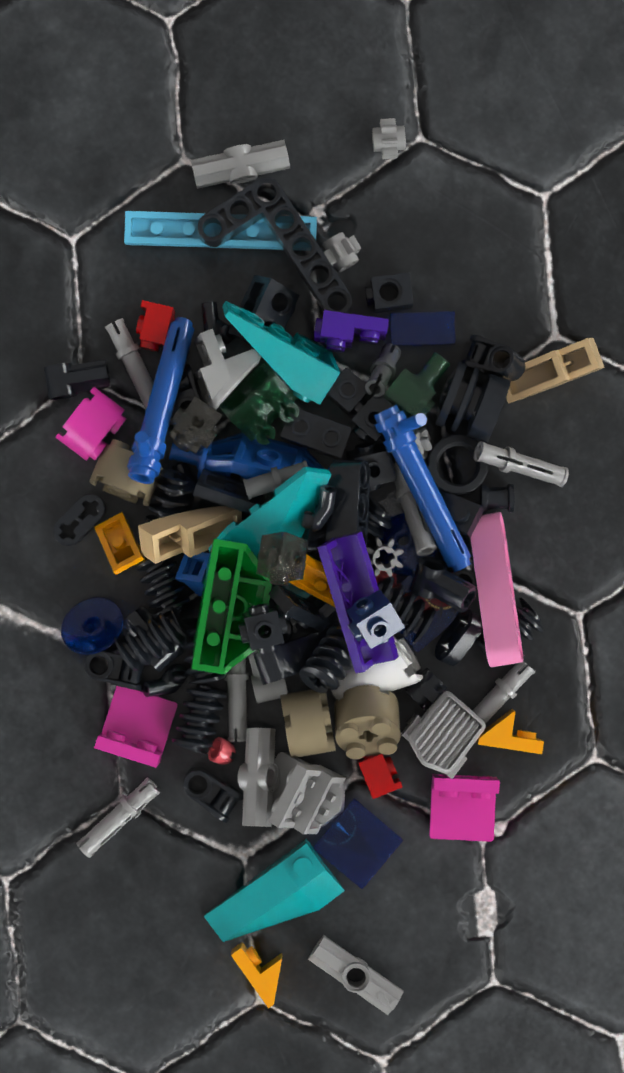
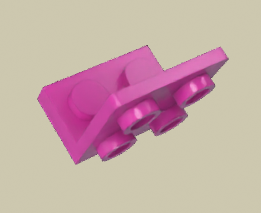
M116 686L102 733L98 735L94 748L156 768L160 764L178 704L158 696L146 697L139 690Z
M432 774L430 838L492 842L494 840L496 794H499L500 780L492 776L455 775L451 779L446 774Z

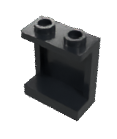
M203 469L193 495L195 497L191 510L227 506L242 511V521H244L251 515L249 511L251 507L257 503L261 505L263 495L249 500L244 482Z

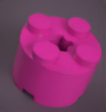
M93 387L90 391L95 395L92 400L84 398L64 424L63 428L67 430V433L63 435L59 432L55 437L86 461L89 457L93 460L97 459L107 445L103 441L109 431L115 435L127 419L122 415L125 409L96 387Z

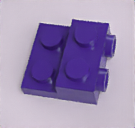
M324 310L323 319L316 318L314 341L326 345V350L340 353L345 352V348L352 349L353 336L360 337L359 342L378 344L379 340L385 341L389 319Z

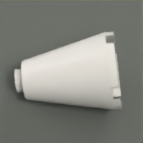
M393 635L399 655L393 661L374 664L365 672L355 674L353 666L350 670H345L346 677L344 680H338L340 683L338 689L331 690L336 700L342 699L343 692L356 686L374 685L380 687V692L389 693L388 690L392 692L421 681L423 675L416 674V671L420 670L421 667L404 638L397 640Z

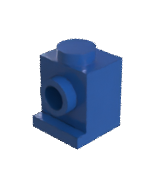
M202 552L193 557H188L184 554L175 579L178 582H184L198 596L202 597L210 553Z

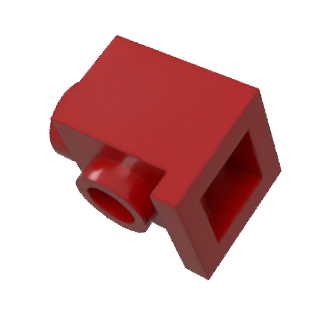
M142 300L141 308L146 313L145 316L140 315L137 322L136 334H140L139 339L141 341L139 347L158 352L159 347L163 348L170 323L174 321L176 312L173 307Z
M383 754L364 756L358 760L373 799L403 787L399 778L395 780L392 778L393 775L397 774V771L390 756L384 758Z

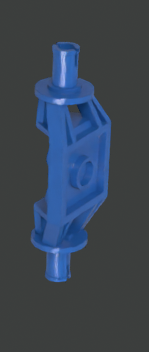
M245 432L214 442L213 437L208 436L205 445H202V447L174 440L169 460L197 466V479H199L203 469L232 478L234 473L244 479H249L271 472L270 468L277 466V469H281L305 460L308 467L324 469L306 448Z

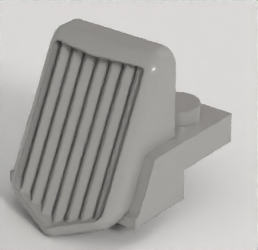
M213 329L200 333L194 339L204 365L203 368L194 373V377L205 403L202 409L206 418H211L220 404L251 370L259 365L261 355L255 349H251L224 360L223 354L226 353L223 339L220 334L215 336Z
M444 691L422 717L415 713L406 722L408 725L401 732V735L410 743L422 765L444 773L453 779L468 759L465 755L483 733L486 724L454 694Z
M278 753L274 763L279 768L280 783L278 789L273 792V813L268 822L277 828H294L302 834H318L321 827L327 825L344 810V781L346 777L322 765L310 764L298 757L291 758L290 753Z

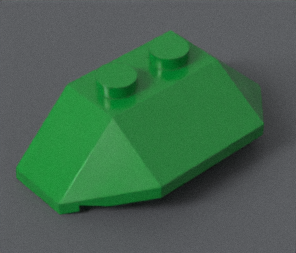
M213 539L195 632L192 670L226 674L232 667L255 651L251 650L249 643H242L238 624L244 623L242 613L249 612V607L267 603L269 606L270 595L268 593L271 591L273 580L246 543ZM262 625L258 630L260 636L264 635L265 625Z

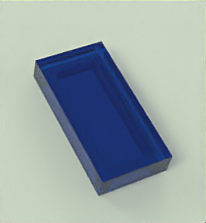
M455 311L390 314L392 346L455 345Z

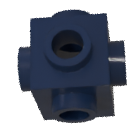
M380 589L368 597L360 598L351 608L346 610L352 620L347 625L358 642L364 639L370 649L386 643L391 636L405 628L391 602Z

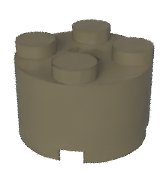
M112 439L110 445H106L100 453L89 482L96 486L97 481L104 484L103 491L135 504L138 498L144 499L143 506H149L157 487L156 482L161 478L160 473L151 484L132 480L128 476L127 464L129 457L134 455V452L129 451L130 446L128 444Z
M362 685L343 692V698L335 701V738L339 747L346 751L348 758L356 760L364 756L390 755L396 752L397 744L401 738L399 702L394 693L388 690V695L380 692V687Z
M309 689L280 695L290 757H303L336 751L326 693H318Z

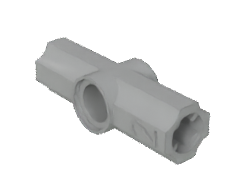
M285 140L253 147L249 144L236 145L225 149L221 154L191 160L197 189L226 182L231 184L246 183L255 180L258 175L290 168Z
M246 728L245 763L240 766L238 771V784L240 789L244 791L242 826L272 827V824L268 821L272 815L273 792L278 789L280 783L279 768L274 763L276 729Z
M325 935L317 942L308 957L309 961L341 982L348 991L357 993L387 1015L394 1010L404 993L401 988L369 967L363 959L353 956ZM353 968H359L363 970L365 975L361 981L353 982L347 978V973Z

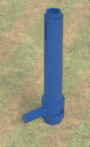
M177 317L170 323L141 430L135 434L132 446L134 455L129 457L127 464L128 476L139 483L151 484L154 482L155 477L159 476L161 470V463L159 461L165 455L166 444L164 442L194 335L192 321L183 317Z
M397 404L374 415L377 422L374 426L378 433L382 432L385 439L383 444L387 452L392 453L447 567H451L453 572H457L471 564L469 560L471 555L415 442L417 437L413 430L426 424V416L423 413H418L407 418L404 410L400 411Z

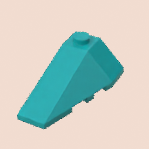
M225 301L222 306L225 317L293 390V394L304 402L309 403L312 400L320 405L340 374L332 351L326 350L322 345L299 333H296L292 338L281 325L274 322L269 327L265 326V322L256 314Z
M303 467L274 490L275 497L263 505L255 504L249 509L251 513L249 517L240 524L233 521L216 539L246 543L273 581L276 580L283 569L289 564L305 531L301 525L304 512L310 511L314 513L318 504L320 487L328 484L331 477L330 471Z
M306 838L206 913L204 917L222 942L318 911L344 892L345 889Z

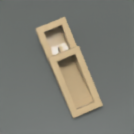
M586 338L525 362V372L518 380L511 381L506 399L508 404L605 368L594 338Z
M217 506L177 513L138 526L141 554L156 564L181 553L186 554L188 557H193L209 550L208 548L213 543V539L217 538L233 521L238 524L242 522V511L227 506Z

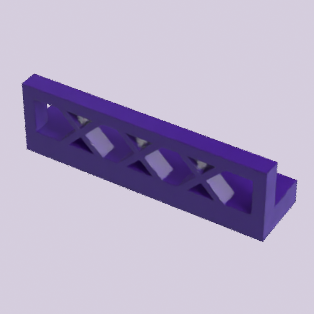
M362 531L332 538L318 546V552L355 674L365 672L374 664L397 659L399 655L393 636L386 643L370 649L364 639L358 642L347 626L352 620L346 610L351 608L360 598L368 597L379 590Z

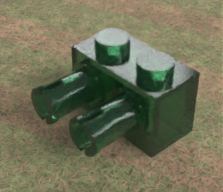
M434 352L418 374H412L405 368L385 392L384 397L393 405L397 404L400 411L404 410L407 418L418 413H423L427 416L436 404L431 400L436 393L433 391V386L443 373L448 370L450 363Z
M265 361L235 388L219 406L228 419L251 442L256 439L258 443L263 445L270 443L266 438L267 434L272 440L275 438V429L270 425L274 420L280 417L284 422H292L294 419L289 413L292 412L296 417L299 415V407L294 403L298 398Z

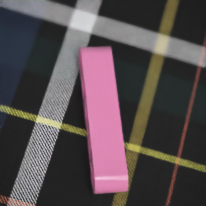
M501 512L484 514L481 516L470 539L486 655L489 666L492 668L521 663L524 659L503 517Z

